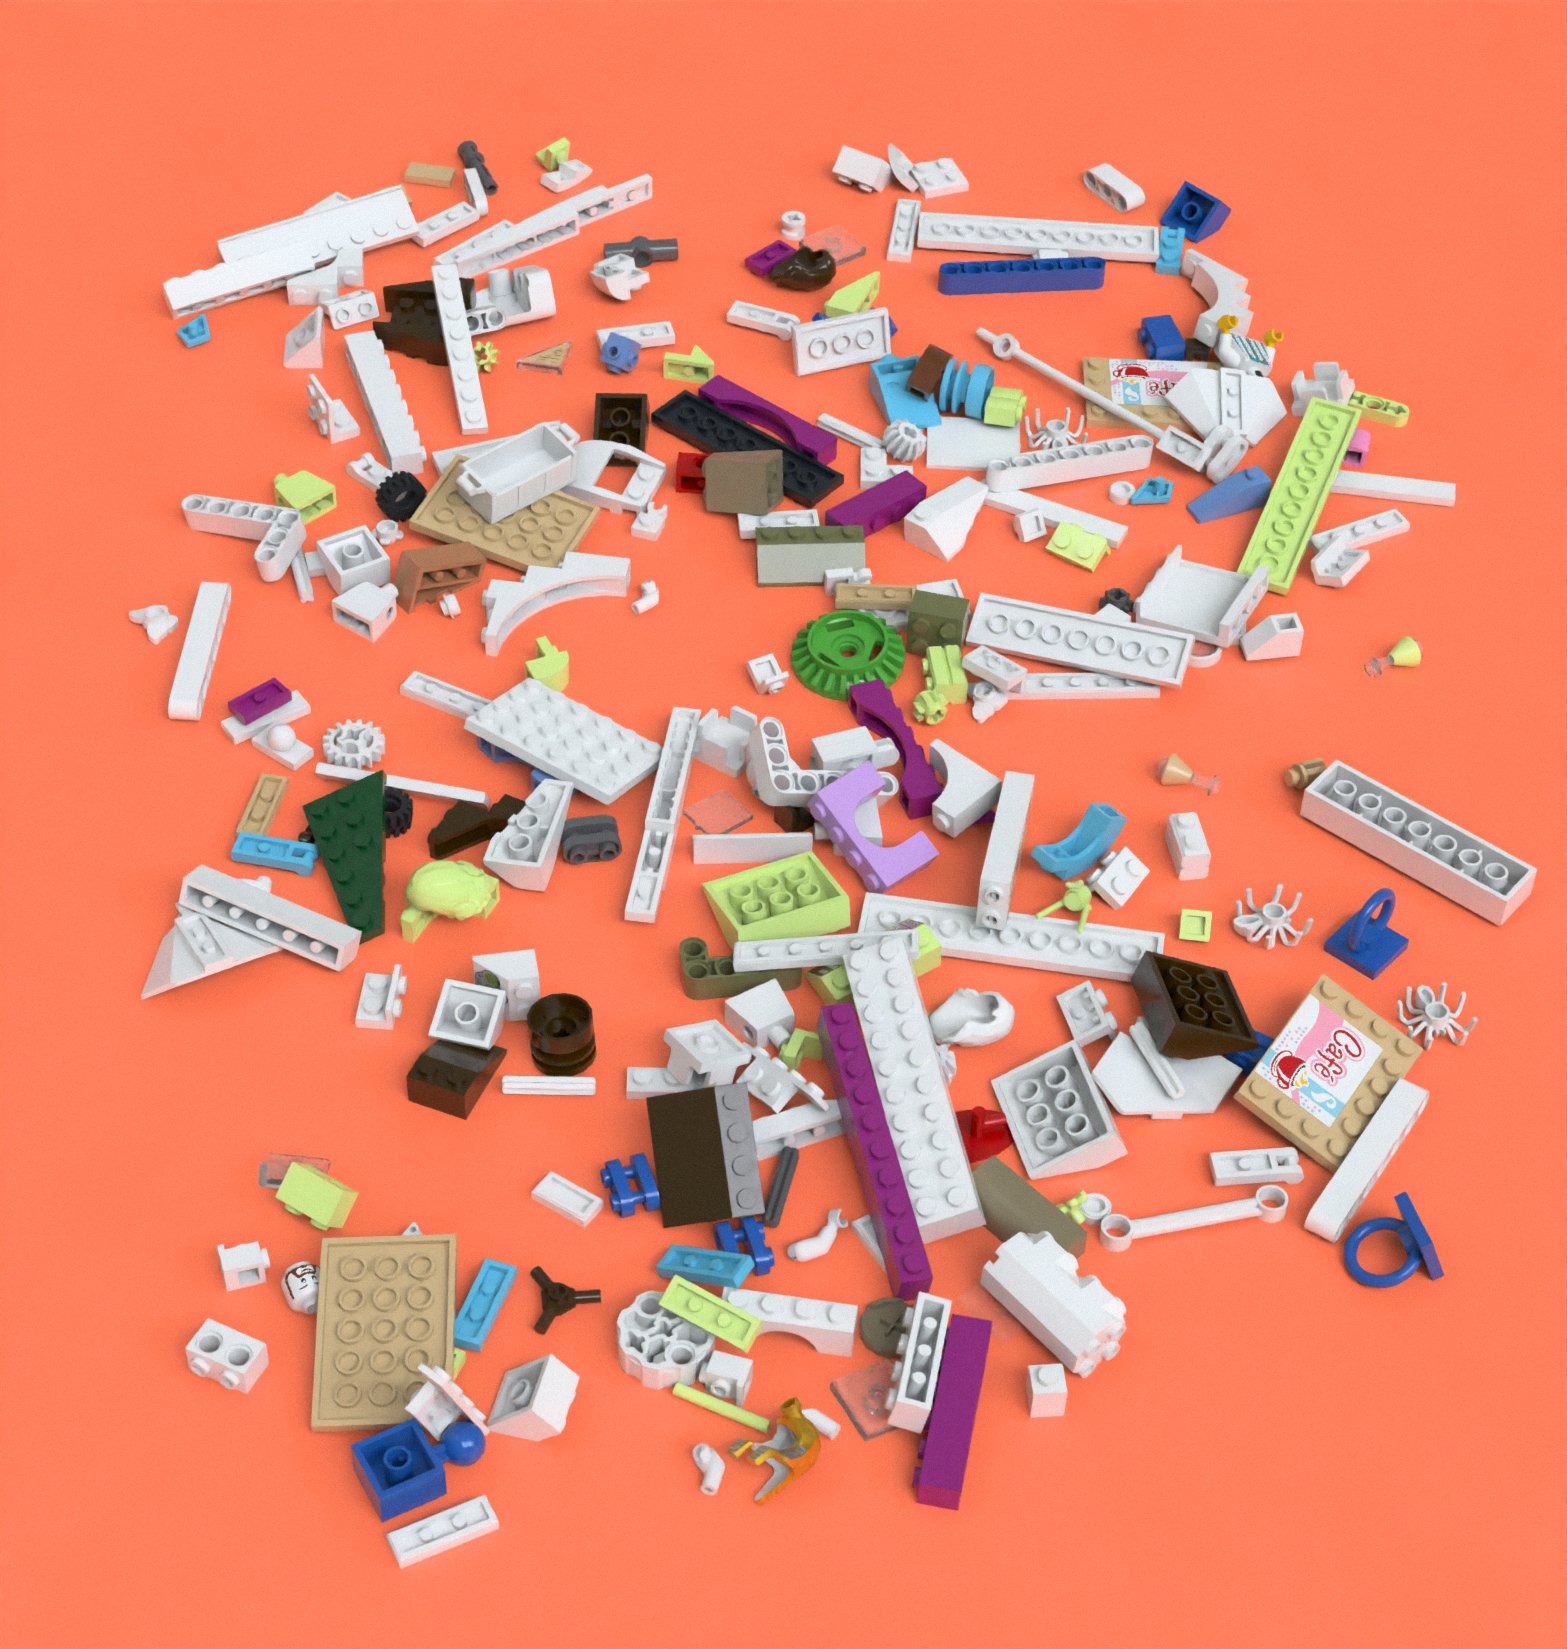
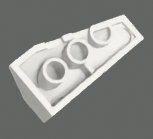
M967 476L923 500L904 517L905 541L948 563L964 547L966 536L974 525L977 512H980L989 492V486Z
M544 779L525 800L526 805L517 815L513 814L508 819V826L501 833L497 832L492 837L483 858L484 865L515 888L545 892L553 872L574 788L573 782Z

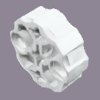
M651 1290L636 1296L635 1302L629 1308L622 1310L618 1317V1362L623 1371L639 1379L642 1386L656 1390L675 1386L677 1382L689 1386L696 1382L703 1362L709 1363L713 1350H715V1336L661 1307L659 1302L665 1292Z

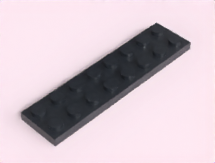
M687 390L682 391L651 413V422L710 454L718 452L782 450L783 494L809 508L814 507L844 484V475Z

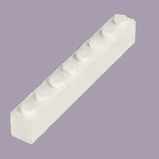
M374 330L344 335L346 358L389 469L400 474V471L412 474L424 473L423 462L427 461L424 446H420V436L418 430H414L412 415H407V403L405 399H402L400 385L396 384L394 370L390 369L388 355L384 354L382 340H377Z

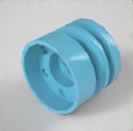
M949 359L939 387L940 411L947 412L951 407L952 413L957 414L962 404H965V415L967 417L984 419L986 401L992 386H994L995 368L977 363L970 374L968 361H962L959 367L958 359Z

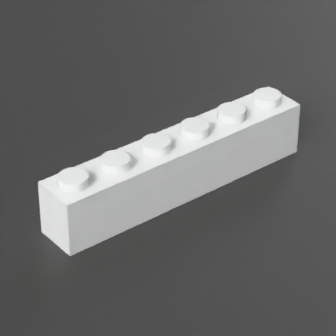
M305 240L301 242L292 241L284 247L278 249L269 248L262 251L261 254L243 256L235 262L228 264L219 263L212 269L205 271L196 270L189 276L182 278L173 277L167 280L166 283H163V296L173 320L286 286L289 279L315 271V265Z
M202 864L183 878L178 904L338 972L344 969L357 956L362 931Z

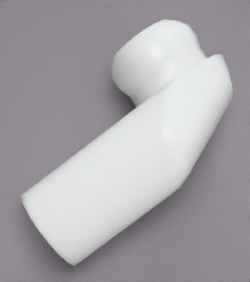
M648 580L642 583V598L631 604V609L635 615H640L658 604L659 588L656 587L654 581Z
M814 1408L801 1410L803 1415L814 1423L818 1432L831 1440L838 1435L841 1429L840 1424Z
M701 1443L695 1446L692 1456L697 1466L704 1473L700 1487L701 1491L706 1495L713 1496L718 1492L725 1464L713 1448H710L705 1443Z

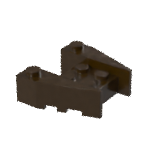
M459 277L465 310L474 309L477 303L475 279ZM426 280L383 286L385 311L393 312L390 322L373 321L372 325L377 340H382L384 350L392 352L396 349L405 352L406 357L415 359L418 356L425 358L426 362L432 365L449 366L433 281Z

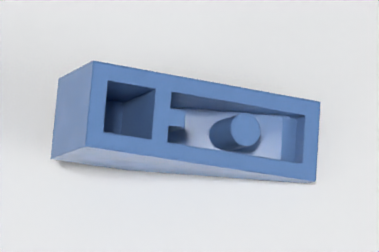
M1260 466L1240 470L1187 504L1186 509L1198 524H1203L1264 507L1270 495L1272 481Z

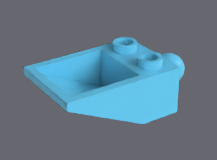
M886 354L880 359V362L870 363L869 389L888 426L896 419L901 421L907 419L910 424L915 423L918 429L941 425L942 421L933 393L927 402L905 391L906 383L920 359L918 355L898 359L893 354Z

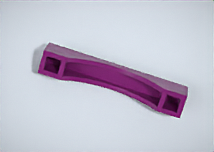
M717 375L698 388V397L744 422L758 425L771 431L789 446L826 466L837 458V437L732 381Z
M881 679L849 686L848 707L857 724L862 727L866 726L868 730H871L883 739L891 738L899 751V757L904 767V774L900 781L899 802L909 820L932 815V803L939 798L945 787L936 779L933 765L927 763L923 747L917 745L911 726L906 725L901 708L896 707L891 690L886 689Z

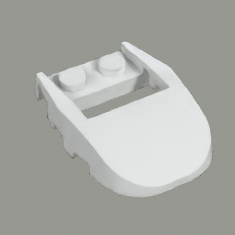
M603 440L583 441L573 446L578 452L576 481L562 487L561 491L600 507L609 508L610 513L621 514L625 509L636 512L637 517L640 511H646L648 503L652 501L667 474L666 464L630 445ZM613 454L614 457L625 460V458L633 460L637 462L638 466L622 495L594 486Z

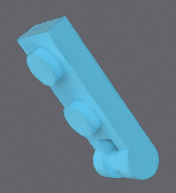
M1161 226L1159 259L1156 261L1155 273L1179 276L1185 228L1178 227V230L1168 229L1169 226Z
M246 832L239 833L231 851L232 861L291 870L303 877H308L312 874L314 869L313 862H316L320 855L318 846L315 844Z

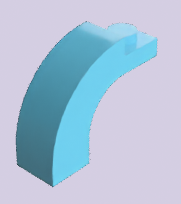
M1108 803L1090 804L1077 828L1067 838L1056 844L1035 845L1030 856L1039 862L1038 865L1041 869L1054 873L1062 880L1071 879L1093 866L1108 851L1119 836L1127 818Z

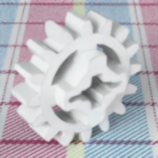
M347 719L345 725L337 722L336 729L328 728V735L323 736V755L327 756L328 763L335 762V765L356 767V769L362 770V766L366 765L371 768L373 767L372 761L380 762L381 755L385 754V735L381 734L380 727L373 728V722L371 721L362 724V719H358L356 723H352L350 719Z

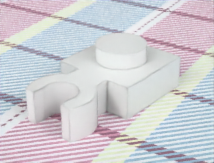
M654 502L648 503L647 513L640 511L631 526V536L656 542L665 527L667 505H663L660 510H655Z
M852 567L825 570V595L835 596V583L871 584V569L862 568L857 572H853Z

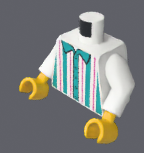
M1229 314L1220 317L1217 324L1222 334L1219 335V344L1213 351L1224 367L1245 370L1246 375L1268 377L1273 367L1272 363L1276 351L1274 345L1283 340V332L1280 331L1274 335L1275 328L1267 331L1263 335V340L1267 344L1265 346L1262 342L1230 332V329L1238 324L1235 315L1229 317Z

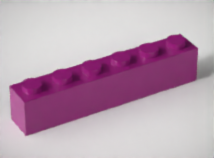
M952 1314L950 1327L946 1329L943 1347L946 1348L945 1353L941 1355L938 1370L940 1378L939 1382H936L932 1401L934 1408L930 1411L923 1430L929 1431L928 1438H921L917 1459L923 1460L922 1468L915 1467L912 1480V1488L918 1489V1504L956 1511L959 1509L990 1344L991 1320Z

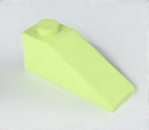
M875 271L836 291L831 299L825 302L823 314L833 318L867 311L879 293L880 272Z

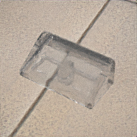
M268 1152L259 1164V1186L279 1189L292 1162L307 1163L328 1175L331 1160Z

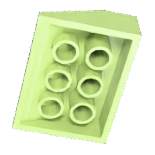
M812 850L702 883V889L733 952L734 942L821 936L851 926L849 896Z

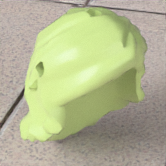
M438 860L423 864L411 874L405 896L407 897V902L411 903L418 910L432 911L438 915H446L448 918L465 920L481 913L482 909L487 907L488 901L492 897L490 894L492 886L488 883V875L470 862L463 860L457 862Z

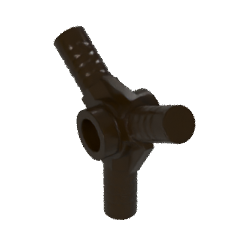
M540 1266L533 1268L530 1272V1276L542 1289V1309L544 1311L534 1326L535 1332L540 1335L546 1334L556 1316L565 1314L575 1308L576 1304L601 1303L600 1289L575 1291V1288L563 1283L553 1282Z

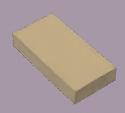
M410 162L404 174V182L450 188L456 177V168Z

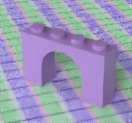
M868 760L816 792L807 805L813 817L820 821L828 832L830 840L837 844L844 853L848 864L855 868L862 877L866 888L873 893L886 894L928 867L939 855V852L923 831L918 832L898 846L890 848L873 845L860 834L855 824V809L877 796L887 784Z

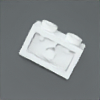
M365 289L318 303L323 308V313L329 315L332 328L335 330L379 317L375 294Z
M983 645L964 656L961 667L969 670L973 675L991 682L997 688L1005 691L1010 689L1017 694L1023 691L1028 669Z
M395 964L393 975L365 974L355 1018L356 1027L393 1030L395 1019L401 1018L402 999H400V996L405 995L407 991V976H402L401 964Z
M1090 980L1056 996L1072 1035L1080 1047L1107 1034L1112 1042L1117 1037L1114 1029L1118 1028L1119 1025L1111 1011L1106 1012L1105 1006L1109 1005L1108 1000L1101 988L1095 990Z

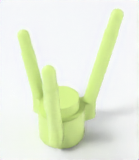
M1078 880L1077 882H1067L1065 886L1070 889L1065 892L1064 898L1038 912L1035 915L1036 918L1040 919L1063 906L1075 912L1081 910L1082 913L1077 932L1081 934L1085 927L1088 913L1092 910V906L1089 904L1092 895L1089 888L1084 885V882Z

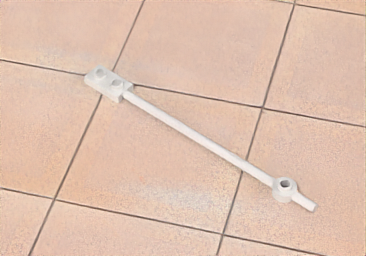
M982 327L976 331V336L993 345V351L1000 359L1008 361L1016 358L1155 437L1159 440L1156 445L1159 450L1197 472L1200 471L1213 451L1209 446L1172 425H1169L1166 431L1156 427L1020 349L1019 341L1011 334L1005 333L996 336Z

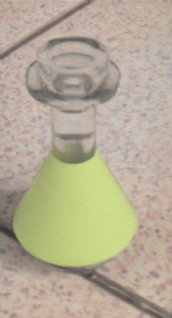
M1403 636L1387 656L1380 659L1374 656L1368 657L1364 663V670L1368 676L1378 678L1382 675V669L1392 665L1417 667L1424 656L1423 646L1419 640Z

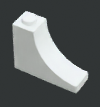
M939 739L929 744V764L933 765L946 783L942 794L932 803L933 824L938 830L955 838L998 804L1002 790V780Z

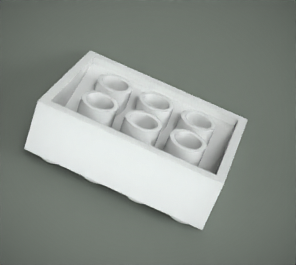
M1076 1039L991 1080L1031 1180L1100 1168L1128 1154L1103 1093L1091 1075L1093 1070L1088 1058Z

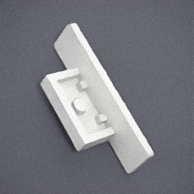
M746 1042L742 1043L752 1052L751 1058L754 1061L746 1068L736 1082H747L748 1093L777 1114L796 1092L824 1111L830 1107L822 1099L825 1093L813 1082L810 1081L806 1085V1079L797 1071L792 1069L790 1072H787L789 1068L775 1056L770 1060L771 1055L758 1044L753 1048Z
M421 1362L417 1369L428 1381L412 1395L410 1403L405 1408L410 1415L437 1441L442 1438L444 1431L459 1416L463 1420L479 1426L484 1435L487 1436L490 1430L483 1423L486 1416L474 1407L475 1404L468 1397L462 1394L463 1390L452 1382V1378L441 1368L435 1365L430 1369Z

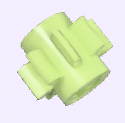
M477 341V346L473 349L477 371L479 372L483 367L486 371L491 372V366L500 364L496 361V355H499L500 351L492 350L493 343L490 341L485 346L481 341ZM482 353L488 355L486 360L480 357Z
M935 690L922 691L916 696L915 702H913L916 708L913 710V714L918 722L923 720L926 725L937 724L945 718L946 712H948L945 707L948 701L942 693L937 694Z

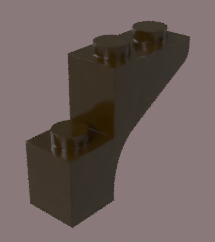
M504 794L499 802L494 803L490 811L459 800L452 809L445 813L440 824L436 828L431 829L427 838L430 858L443 860L479 843L491 840L497 832L501 833L508 826V819L513 814L517 815L526 805L525 801Z

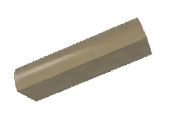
M995 1155L987 1159L972 1172L986 1220V1225L983 1226L1001 1242H1006L1019 1232H1024L1027 1235V1233L1038 1234L1041 1231H1048L1053 1236L1055 1242L1066 1252L1074 1255L1076 1259L1085 1253L1088 1232Z

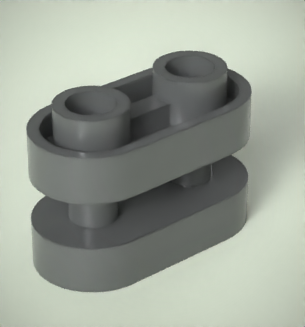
M595 815L566 820L560 840L564 859L571 864L609 861L618 857L622 852V844L618 835L619 830L616 819L610 815Z

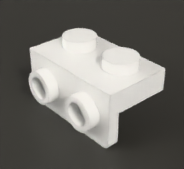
M1336 535L1311 560V571L1316 585H1328L1334 588L1344 587L1370 560L1369 551L1347 549L1344 546L1343 537Z
M1125 846L1117 853L1111 850L1100 861L1103 865L1102 868H1096L1086 878L1088 882L1086 887L1091 892L1095 890L1116 911L1124 905L1149 874L1150 870Z

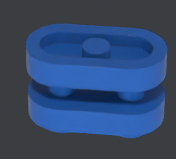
M643 1152L630 1155V1166L622 1167L620 1160L617 1158L605 1161V1168L600 1169L602 1184L604 1188L609 1187L612 1193L609 1194L612 1212L619 1213L621 1218L635 1215L634 1205L642 1203L646 1212L660 1209L658 1189ZM627 1179H634L638 1191L631 1192Z
M753 1215L739 1218V1229L732 1230L728 1221L713 1225L714 1239L718 1251L740 1254L737 1243L742 1242L746 1255H750L755 1264L752 1269L754 1276L770 1274V1267L775 1265L774 1255L771 1247H766L763 1241L765 1240V1231L761 1221H756Z

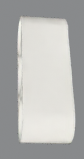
M1107 163L1086 170L1083 174L1086 187L1121 213L1128 212L1145 203V194L1141 187Z

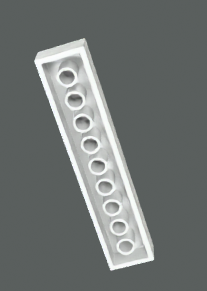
M902 936L842 955L885 1117L923 1243H930L986 1225L911 955Z

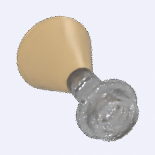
M1175 753L1171 754L1170 757L1163 756L1156 770V777L1161 779L1163 786L1191 783L1208 789L1207 796H1211L1212 794L1217 795L1222 785V779L1218 778L1217 774H1214L1211 779L1194 773Z

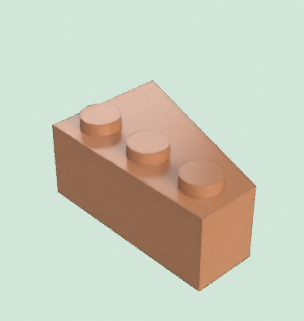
M469 541L402 551L393 584L399 593L396 597V603L409 615L415 612V607L425 602L431 605L437 602L436 597L447 592L455 594L479 583L482 579L487 558Z

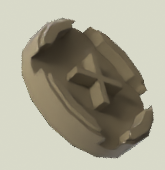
M896 1297L881 1298L870 1303L859 1320L860 1339L865 1347L877 1356L888 1359L901 1358V1355L896 1353V1348L901 1333L906 1334L907 1330L906 1327L901 1326L906 1307L913 1308L914 1304L912 1303L911 1306L904 1303V1299Z

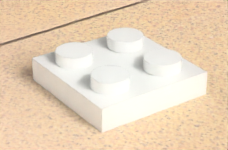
M952 158L914 164V168L909 172L919 185L918 190L924 199L968 191L969 182Z

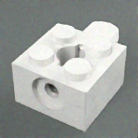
M866 726L811 738L810 770L852 771L868 760L877 770L894 765L900 755L891 738L888 737L874 741Z

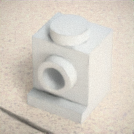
M258 1241L239 1244L228 1249H224L223 1244L217 1246L220 1268L227 1292L266 1282L265 1268L270 1267L267 1249H260Z
M713 1350L709 1363L703 1362L699 1382L705 1383V1392L712 1393L720 1398L728 1397L735 1399L736 1406L743 1407L753 1380V1360Z

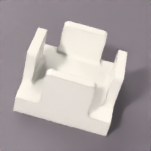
M1315 362L1313 365L1315 379H1305L1303 370L1297 371L1291 383L1294 395V403L1291 407L1292 415L1304 416L1312 396L1347 406L1355 389L1354 379H1349L1347 370H1341L1340 372L1338 362Z
M734 705L730 709V719L724 716L718 719V710L712 708L698 722L693 758L737 779L747 769V764L751 758L748 736L757 726V716Z
M716 1019L665 1029L663 1040L671 1047L667 1070L682 1085L690 1084L693 1070L698 1074L707 1072L703 1088L715 1082L723 1083V1085L732 1084L737 1067L750 1063L752 1052Z

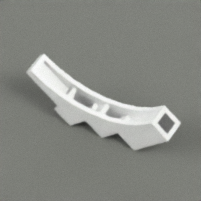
M566 551L564 561L559 562L558 568L529 565L526 576L522 575L520 582L491 579L488 590L484 589L482 594V606H486L488 626L482 629L481 643L486 646V655L497 657L503 642L511 632L527 618L545 608L583 597H626L631 580V559Z

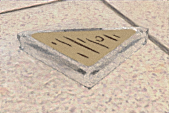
M568 340L520 358L516 362L517 369L562 375L573 349V341Z

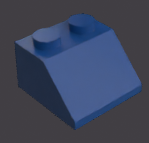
M1185 180L1160 222L1175 230H1178V227L1185 228L1184 236L1199 243L1220 230L1232 209L1220 199Z

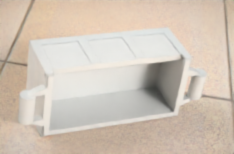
M544 421L460 464L459 477L456 480V483L459 485V494L492 525L576 481L578 452L573 446L579 441L580 435L567 423L550 427ZM558 431H560V432H561L566 438H568L570 441L565 440V439L558 433Z

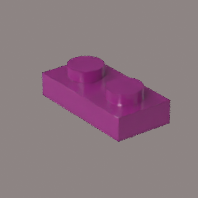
M779 239L745 258V267L763 277L772 270L774 265L791 257L796 252V249Z
M274 677L229 701L228 709L246 726L290 702L292 694L288 688Z

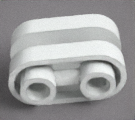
M1224 424L1212 428L1203 444L1209 446L1213 451L1199 472L1206 473V476L1214 483H1220L1230 475L1248 450V441L1240 435H1234L1233 430Z

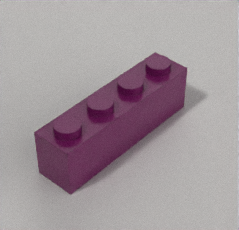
M905 470L825 512V526L863 525L864 538L901 520L920 502L925 500L927 485Z

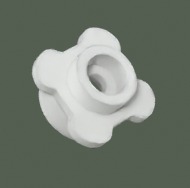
M392 520L380 521L371 532L374 537L380 540L381 545L392 544L396 539L400 540L404 536L403 531H399L397 523Z

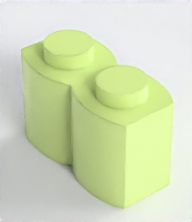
M992 386L985 405L984 423L1015 427L1017 421L1021 422L1023 411L1025 412L1027 405V396H1023V390Z

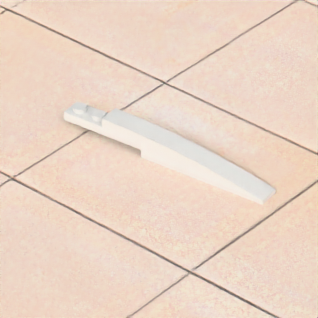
M644 174L609 189L604 185H600L523 220L456 259L455 264L457 265L459 277H475L579 235L580 227L651 199L652 177Z
M673 707L645 819V831L625 908V920L655 923L662 890H665L697 740V726L701 719L702 710Z

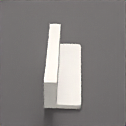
M810 832L693 835L694 864L775 862L811 851L813 835Z

